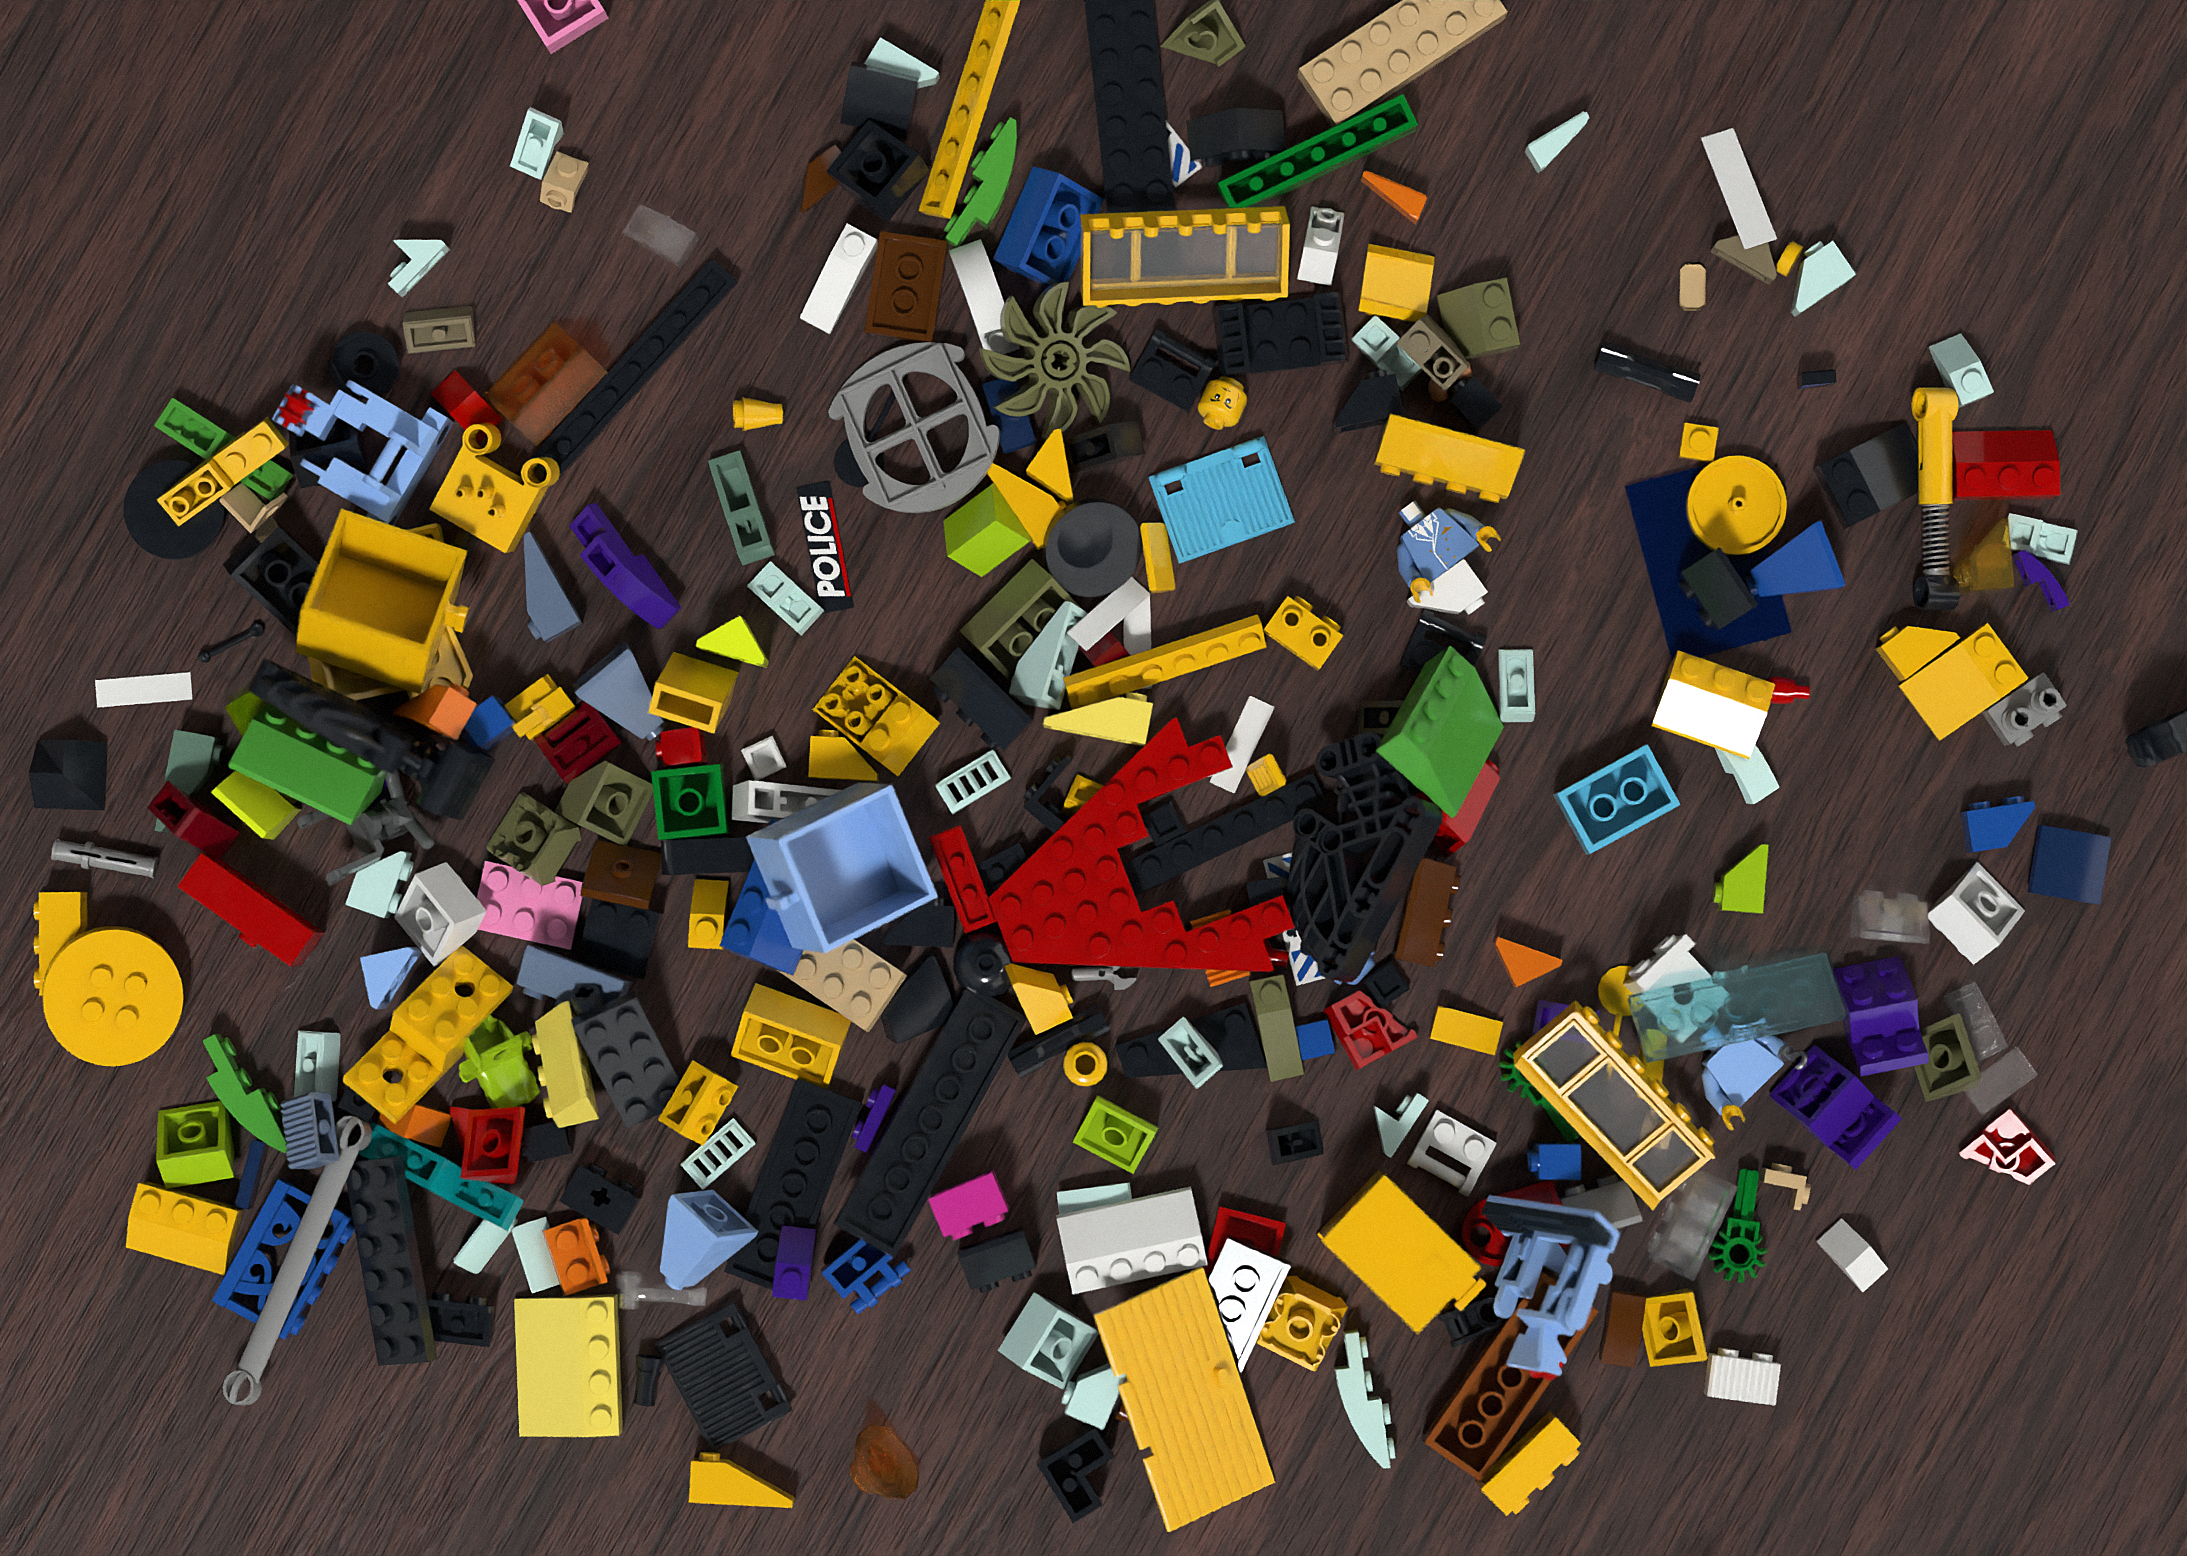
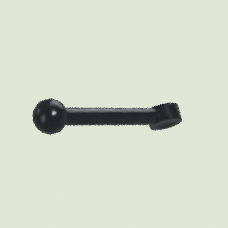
M255 623L251 625L249 631L209 651H200L198 660L201 663H208L212 656L252 636L261 637L264 633L263 626Z

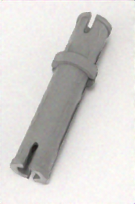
M55 839L51 853L52 860L81 864V868L90 869L92 866L148 876L150 878L155 877L158 867V857L96 847L93 842L88 841L85 844ZM109 859L120 860V861H125V862H131V863H136V864H130V863H124V862H119V861H113V860H109Z

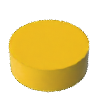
M1794 241L1789 242L1776 265V272L1787 277L1795 265L1803 246Z

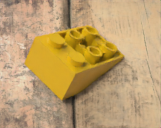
M855 656L812 709L896 776L901 774L940 724L927 711Z

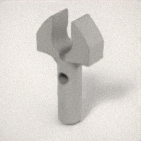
M1117 966L1074 967L1071 971L1073 981L1109 980L1114 984V990H1125L1137 979H1121L1118 975H1114L1113 972L1120 968Z

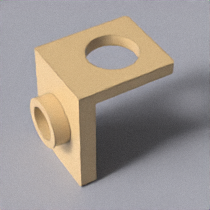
M241 483L224 494L219 501L252 533L270 516L274 517L288 496L283 493L267 505H264L244 483Z

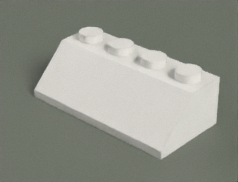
M1191 1186L1056 1215L1073 1294L1208 1265Z

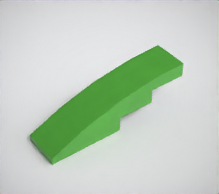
M173 397L154 425L204 459L209 458L235 438ZM268 460L240 480V482L268 500L273 501L283 493L294 475L273 461Z

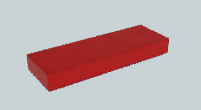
M959 825L930 836L929 840L964 933L966 934L997 922L962 826Z

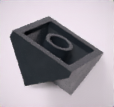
M37 740L29 770L34 807L42 809L104 811L107 742Z

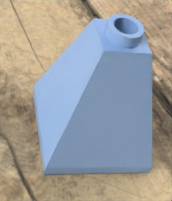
M714 1190L672 1194L668 1201L660 1272L665 1276L666 1284L673 1289L682 1290L683 1287L694 1286L754 1239L758 1231Z

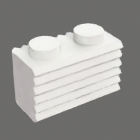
M1718 1348V1354L1709 1353L1704 1394L1706 1396L1776 1406L1781 1364L1772 1361L1773 1355L1753 1352L1752 1359L1738 1357V1350Z

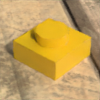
M1684 423L1678 458L1712 463L1714 461L1718 428Z

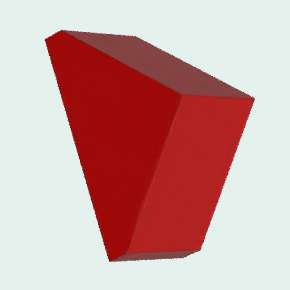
M456 370L431 392L433 397L465 430L471 425L490 423L497 426L503 420ZM479 430L476 434L477 443L487 435L483 430Z

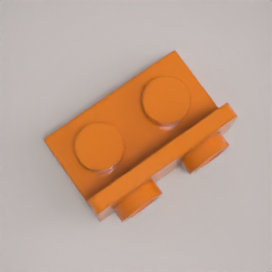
M582 1217L542 1231L563 1296L608 1282L606 1275L610 1274V1269L604 1254L599 1255L595 1242L599 1241V1235L593 1221L588 1222L587 1217Z

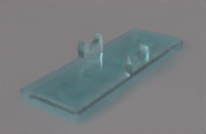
M1826 952L1749 969L1748 964L1732 971H1714L1711 978L1629 995L1627 1000L1647 1063L1844 1020L1846 1016Z

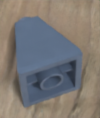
M625 641L572 683L574 692L580 699L639 738L644 739L646 737L650 741L664 730L662 717L648 713L652 695L632 651Z

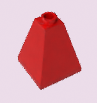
M1486 759L1457 815L1451 818L1442 810L1443 820L1432 842L1447 857L1451 856L1470 840L1500 780L1498 776L1500 773L1499 769L1488 759ZM1422 791L1415 795L1417 798L1433 802Z

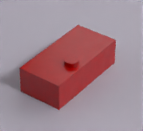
M201 853L177 886L241 931L238 937L253 948H256L259 944L289 966H302L325 933L222 859H217L208 853Z

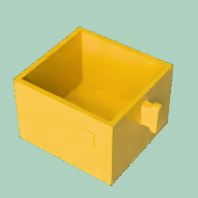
M341 509L301 610L295 653L421 694L446 625L454 627V631L462 633L466 624L469 608L462 605L457 607L454 606L459 592L467 551Z
M1379 1170L1317 1233L1322 1239L1321 1241L1417 1333L1429 1323L1452 1297L1457 1300L1454 1305L1462 1311L1487 1284L1482 1278H1479L1477 1281L1473 1278L1481 1267Z

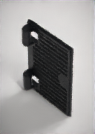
M735 1301L654 1344L660 1356L664 1358L663 1361L712 1452L793 1411L786 1391L780 1380H777L750 1330L751 1326L741 1307H738ZM730 1317L738 1332L727 1337L720 1322ZM769 1390L777 1405L766 1410L759 1395Z

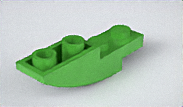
M1012 117L1009 118L1006 124L1001 121L990 136V139L994 142L987 152L981 150L971 165L975 169L972 173L973 179L981 185L979 188L974 185L963 201L967 205L960 216L954 214L944 229L948 233L945 237L946 241L954 248L961 246L976 222L988 229L1005 199L1012 179L1017 149L1016 120Z
M214 1034L204 1039L203 1043L218 1072L206 1077L217 1097L235 1119L249 1132L267 1145L286 1153L287 1147L285 1144L287 1141L284 1139L286 1134L283 1132L285 1127L277 1113L280 1110V1105L271 1091L267 1093L265 1088L257 1089L251 1093L249 1087L252 1086V1081L243 1067L238 1068L233 1058L237 1053L228 1037L223 1039L221 1034Z

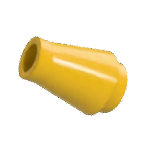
M742 397V400L733 401L734 428H742V431L774 424H782V404Z

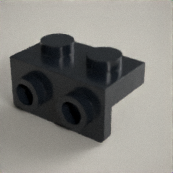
M432 1292V1298H427L434 1341L490 1347L495 1306L486 1305L487 1298L467 1296L466 1302L452 1301L453 1294Z

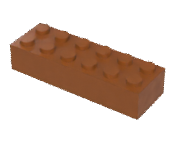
M1542 1271L1532 1299L1518 1298L1513 1314L1509 1318H1505L1502 1324L1499 1325L1422 1437L1425 1444L1480 1482L1488 1474L1551 1382V1380H1545L1543 1377H1532L1526 1369L1510 1367L1506 1364L1518 1335L1526 1334L1529 1327L1516 1315L1518 1308L1540 1312L1549 1286L1557 1285L1554 1279ZM1591 1306L1586 1324L1581 1330H1575L1573 1336L1558 1334L1557 1340L1566 1358L1599 1312L1593 1306Z

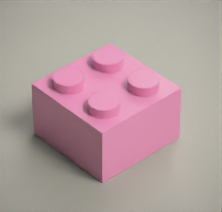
M517 0L550 54L608 19L605 10L598 0Z

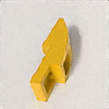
M266 417L207 458L163 493L157 501L175 523L180 526L231 490L237 482L284 450L289 443L270 419Z

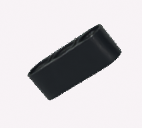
M746 837L661 841L662 875L749 872L755 859Z

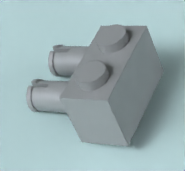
M2041 672L1981 713L2004 746L2014 742L2018 747L2034 736L2031 732L2032 729L2041 723L2046 728L2060 719L2062 715L2059 711L2067 705L2046 674Z

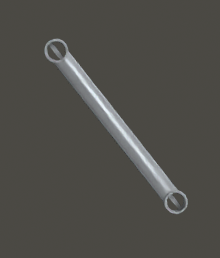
M346 1116L335 1125L339 1161L325 1165L236 1371L230 1373L224 1380L223 1394L231 1404L251 1405L257 1401L261 1394L260 1378L358 1152L366 1148L371 1141V1127L362 1118ZM359 1123L361 1137L355 1145L349 1146L347 1144L349 1134L353 1127ZM248 1378L251 1384L250 1393L247 1398L240 1401L237 1398L238 1390L243 1381Z

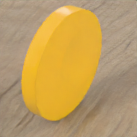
M1746 456L1723 457L1707 465L1693 480L1686 499L1687 518L1696 537L1710 549L1716 550L1720 547L1724 554L1734 556L1753 553L1769 544L1779 533L1787 511L1785 490L1778 476L1764 463Z

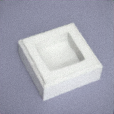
M773 736L741 750L755 781L787 767Z

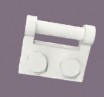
M1435 1110L1407 1164L1414 1168L1418 1166L1459 1188L1458 1192L1468 1197L1497 1143L1446 1114ZM1429 1145L1471 1167L1467 1175L1464 1176L1427 1156L1425 1152Z

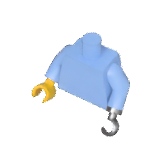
M1712 1025L1699 1037V1040L1712 1052L1702 1062L1705 1068L1701 1075L1705 1096L1714 1109L1722 1115L1723 1121L1729 1130L1734 1129L1729 1121L1731 1117L1739 1116L1745 1122V1117L1740 1107L1784 1065L1782 1061H1794L1797 1057L1802 1056L1801 1063L1795 1066L1796 1070L1803 1069L1808 1062L1807 1054L1804 1051H1794L1792 1046L1772 1033L1751 1028L1743 1032L1735 1030L1726 1038Z

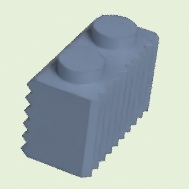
M309 1092L282 1101L280 1105L283 1107L281 1112L283 1113L282 1121L285 1127L283 1132L286 1134L284 1139L287 1141L285 1146L287 1147L288 1167L290 1169H316L338 1162L339 1154L331 1093Z

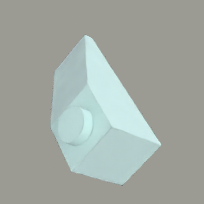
M1064 601L1018 661L1015 674L1011 679L1009 695L1026 705L1060 710L1066 690L1063 678L1070 676L1079 646L1067 632L1088 614L1071 602Z

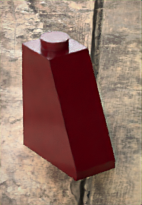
M169 780L147 807L175 836L217 859H220L224 852L231 848L235 838L240 833L226 818Z

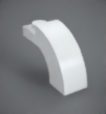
M981 239L949 250L982 347L1000 354L1020 349L1019 345L1006 341L1002 334L1000 315L1004 306V300Z

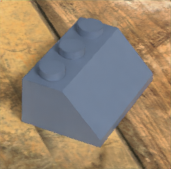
M527 945L517 984L524 987L522 993L542 1000L543 995H547L556 999V1006L562 1002L569 1001L573 1008L570 992L581 984L591 983L597 985L603 1004L627 993L631 981L536 945Z

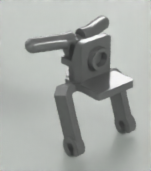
M397 768L394 774L386 773L385 777L391 800L388 802L386 799L381 800L373 808L366 809L352 825L345 823L362 858L326 874L327 877L325 878L329 885H333L343 880L346 876L378 862L384 852L381 843L404 835L407 831L413 835L423 848L430 849L434 845V839L417 820L414 812H409L406 806L408 800L404 795ZM320 810L310 812L299 817L297 823L300 829H305L330 817V815Z

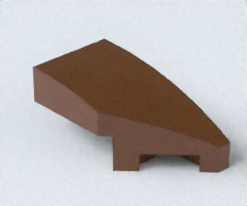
M836 145L826 150L806 167V173L802 181L803 196L800 204V211L803 214L824 200L828 193L840 186L826 172L841 154Z

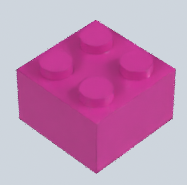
M994 1169L930 1195L928 1198L943 1237L951 1235L953 1240L971 1234L973 1231L972 1226L983 1222L985 1227L1004 1220V1212H1007L1009 1209Z

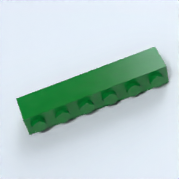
M1404 94L1219 182L1217 191L1226 208L1259 207L1415 132L1418 123Z

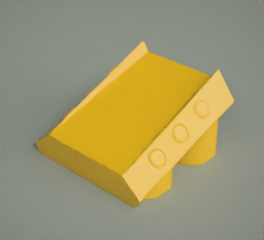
M1368 244L1358 311L1365 312L1368 316L1372 317L1375 315L1377 317L1387 316L1401 319L1405 322H1417L1420 318L1426 316L1435 257Z
M1286 1276L1256 1343L1311 1371H1316L1325 1356L1333 1336L1336 1335L1348 1306L1341 1297H1335L1299 1279L1298 1276Z

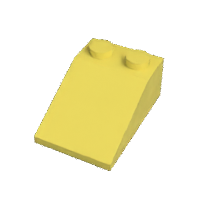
M1127 692L1126 698L1117 697L1044 718L1043 725L1044 728L1144 747L1153 703L1146 702V695Z

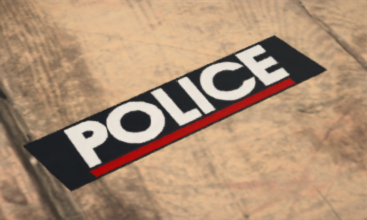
M830 481L796 487L818 603L824 610L822 614L854 608Z

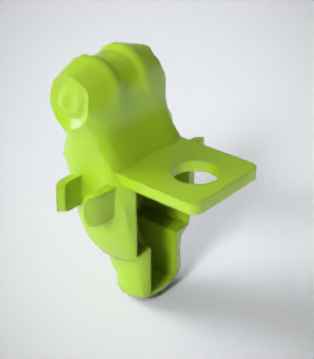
M489 1015L465 1041L463 1051L467 1060L459 1065L460 1071L458 1074L461 1080L469 1082L477 1078L492 1109L519 1107L523 1104H529L540 1093L535 1075L529 1069L523 1055L532 1050L531 1035L525 1031L515 1036L503 1021Z

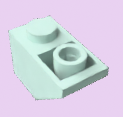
M399 851L358 871L345 905L382 918H389L391 913L396 914L402 900V894L398 893L402 880L408 881L414 866V862L409 861L412 854Z

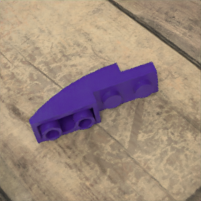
M597 503L587 505L569 525L585 547L580 554L581 558L598 579L622 603L655 628L662 629L677 614L681 606L643 554L638 556L632 554Z

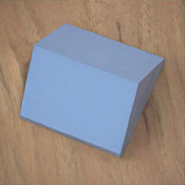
M406 947L360 958L370 1006L375 1009H386L420 957L422 951L418 947Z

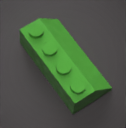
M269 703L252 719L229 763V768L349 825H352L380 795L387 773L373 766L363 757L312 731L293 717L282 712L278 707Z

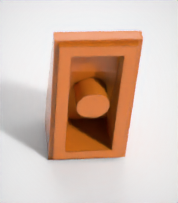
M1367 170L1363 172L1360 181L1411 222L1417 223L1427 199L1425 194Z

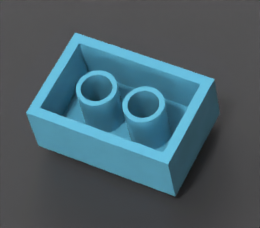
M1648 744L1553 795L1586 855L1599 850L1681 805Z

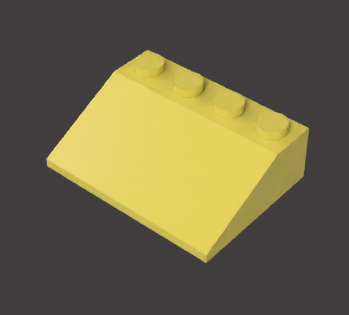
M618 1294L515 1298L519 1436H619L623 1432Z

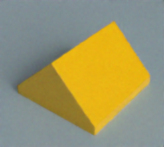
M1055 429L1026 469L1027 477L1068 504L1073 503L1071 483L1061 429Z
M1685 1288L1647 1296L1642 1332L1650 1367L1707 1360L1693 1291Z

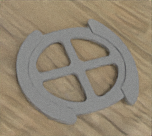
M925 342L908 344L888 350L860 367L844 383L835 396L828 414L833 420L844 418L850 447L861 471L869 484L864 486L863 494L875 504L886 509L904 513H924L942 509L970 493L990 469L998 450L1000 430L995 425L987 426L982 407L972 386L955 364L962 361L965 357V351L961 347L947 343ZM910 372H923L934 375L953 388L957 394V400L955 403L926 417H918L903 384V377ZM888 384L892 387L906 419V424L903 428L881 439L868 442L864 431L865 414L868 404L876 390ZM958 415H966L969 424L966 451L958 466L951 472L944 473L927 438V432L931 428ZM913 439L930 473V480L923 485H909L899 482L881 470L876 463V456L906 440Z

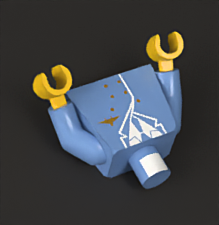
M1414 500L1399 512L1400 516L1410 527V530L1399 538L1401 543L1397 547L1398 570L1411 589L1414 601L1420 603L1418 593L1426 590L1430 593V596H1433L1430 583L1479 546L1478 542L1485 551L1490 552L1492 549L1486 543L1487 540L1495 537L1501 541V537L1493 527L1485 526L1471 515L1452 508L1442 510L1438 507L1426 516Z

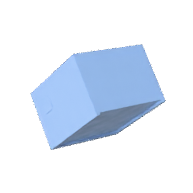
M858 782L746 836L770 893V897L766 898V902L770 909L777 910L791 946L795 949L827 953L937 898L892 785Z

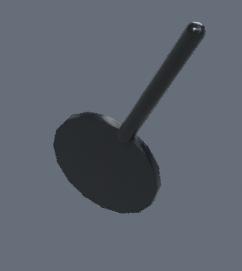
M893 390L870 435L866 438L868 442H874L896 399ZM846 440L836 450L834 457L835 471L839 478L847 485L856 488L864 487L869 482L854 457L849 440ZM883 452L876 456V463L882 471L885 466Z

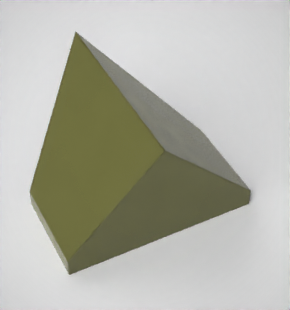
M1209 0L1188 16L1160 47L1208 61L1220 67L1246 46L1219 0Z

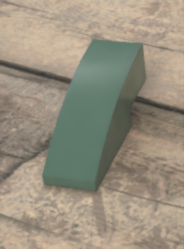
M739 450L709 460V467L742 566L775 555L741 451Z

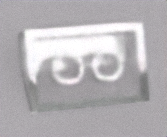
M1698 1169L1676 1187L1680 1190L1675 1203L1669 1201L1661 1218L1666 1222L1660 1234L1657 1232L1653 1234L1647 1247V1251L1651 1252L1648 1259L1693 1281L1738 1186L1701 1169Z

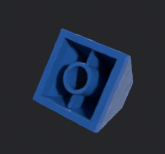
M1821 521L1811 525L1750 570V575L1745 577L1752 596L1758 594L1759 597L1837 590L1846 586Z

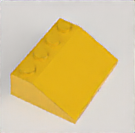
M1390 414L1383 428L1374 465L1381 466L1380 472L1399 477L1400 472L1414 475L1413 481L1433 485V481L1447 484L1446 489L1449 491L1466 494L1468 489L1479 492L1480 499L1499 503L1500 498L1506 500L1509 496L1525 450Z

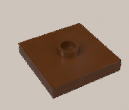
M596 840L581 886L580 896L648 910L662 864L661 853Z

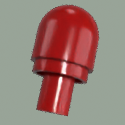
M1772 676L1765 680L1775 684L1770 703L1788 705V703H1793L1794 698L1809 699L1810 686L1795 685V679Z

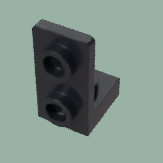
M1068 755L1063 760L1057 756L1044 771L1049 776L1040 786L1035 782L1023 796V799L1027 801L1023 808L1053 833H1056L1064 824L1059 820L1063 813L1048 801L1044 805H1041L1038 801L1072 761V758Z

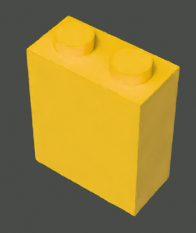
M673 652L656 681L648 713L715 733L731 702L739 672Z

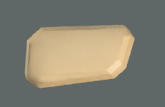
M1685 264L1680 269L1679 306L1684 311H1700L1705 306L1706 270L1701 265Z

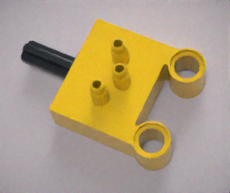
M490 423L474 424L464 431L462 437L463 446L429 510L461 527L452 546L467 551L465 564L479 538L504 553L515 551L548 487L554 485L560 475L557 462L549 457H538L528 460L522 467V478L485 457L484 454L494 452L501 443L499 429ZM479 430H483L488 436V443L485 448L480 447L476 442V434ZM537 464H542L547 470V476L543 482L535 477L534 470Z

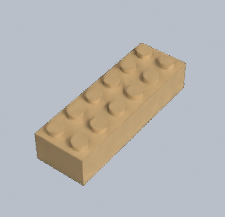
M1401 0L1300 67L1297 76L1333 128L1366 112L1502 22L1507 15V10L1500 0Z

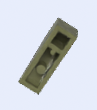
M1284 974L1249 981L1270 1082L1304 1075Z

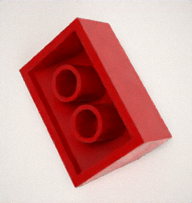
M2052 430L1952 432L1953 500L2053 499L2060 495V460Z

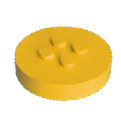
M106 926L91 929L77 935L56 953L44 977L42 1002L45 1018L51 1032L57 1041L71 1054L96 1065L123 1066L138 1062L152 1055L170 1038L181 1016L183 986L173 959L156 940L147 934L131 928Z

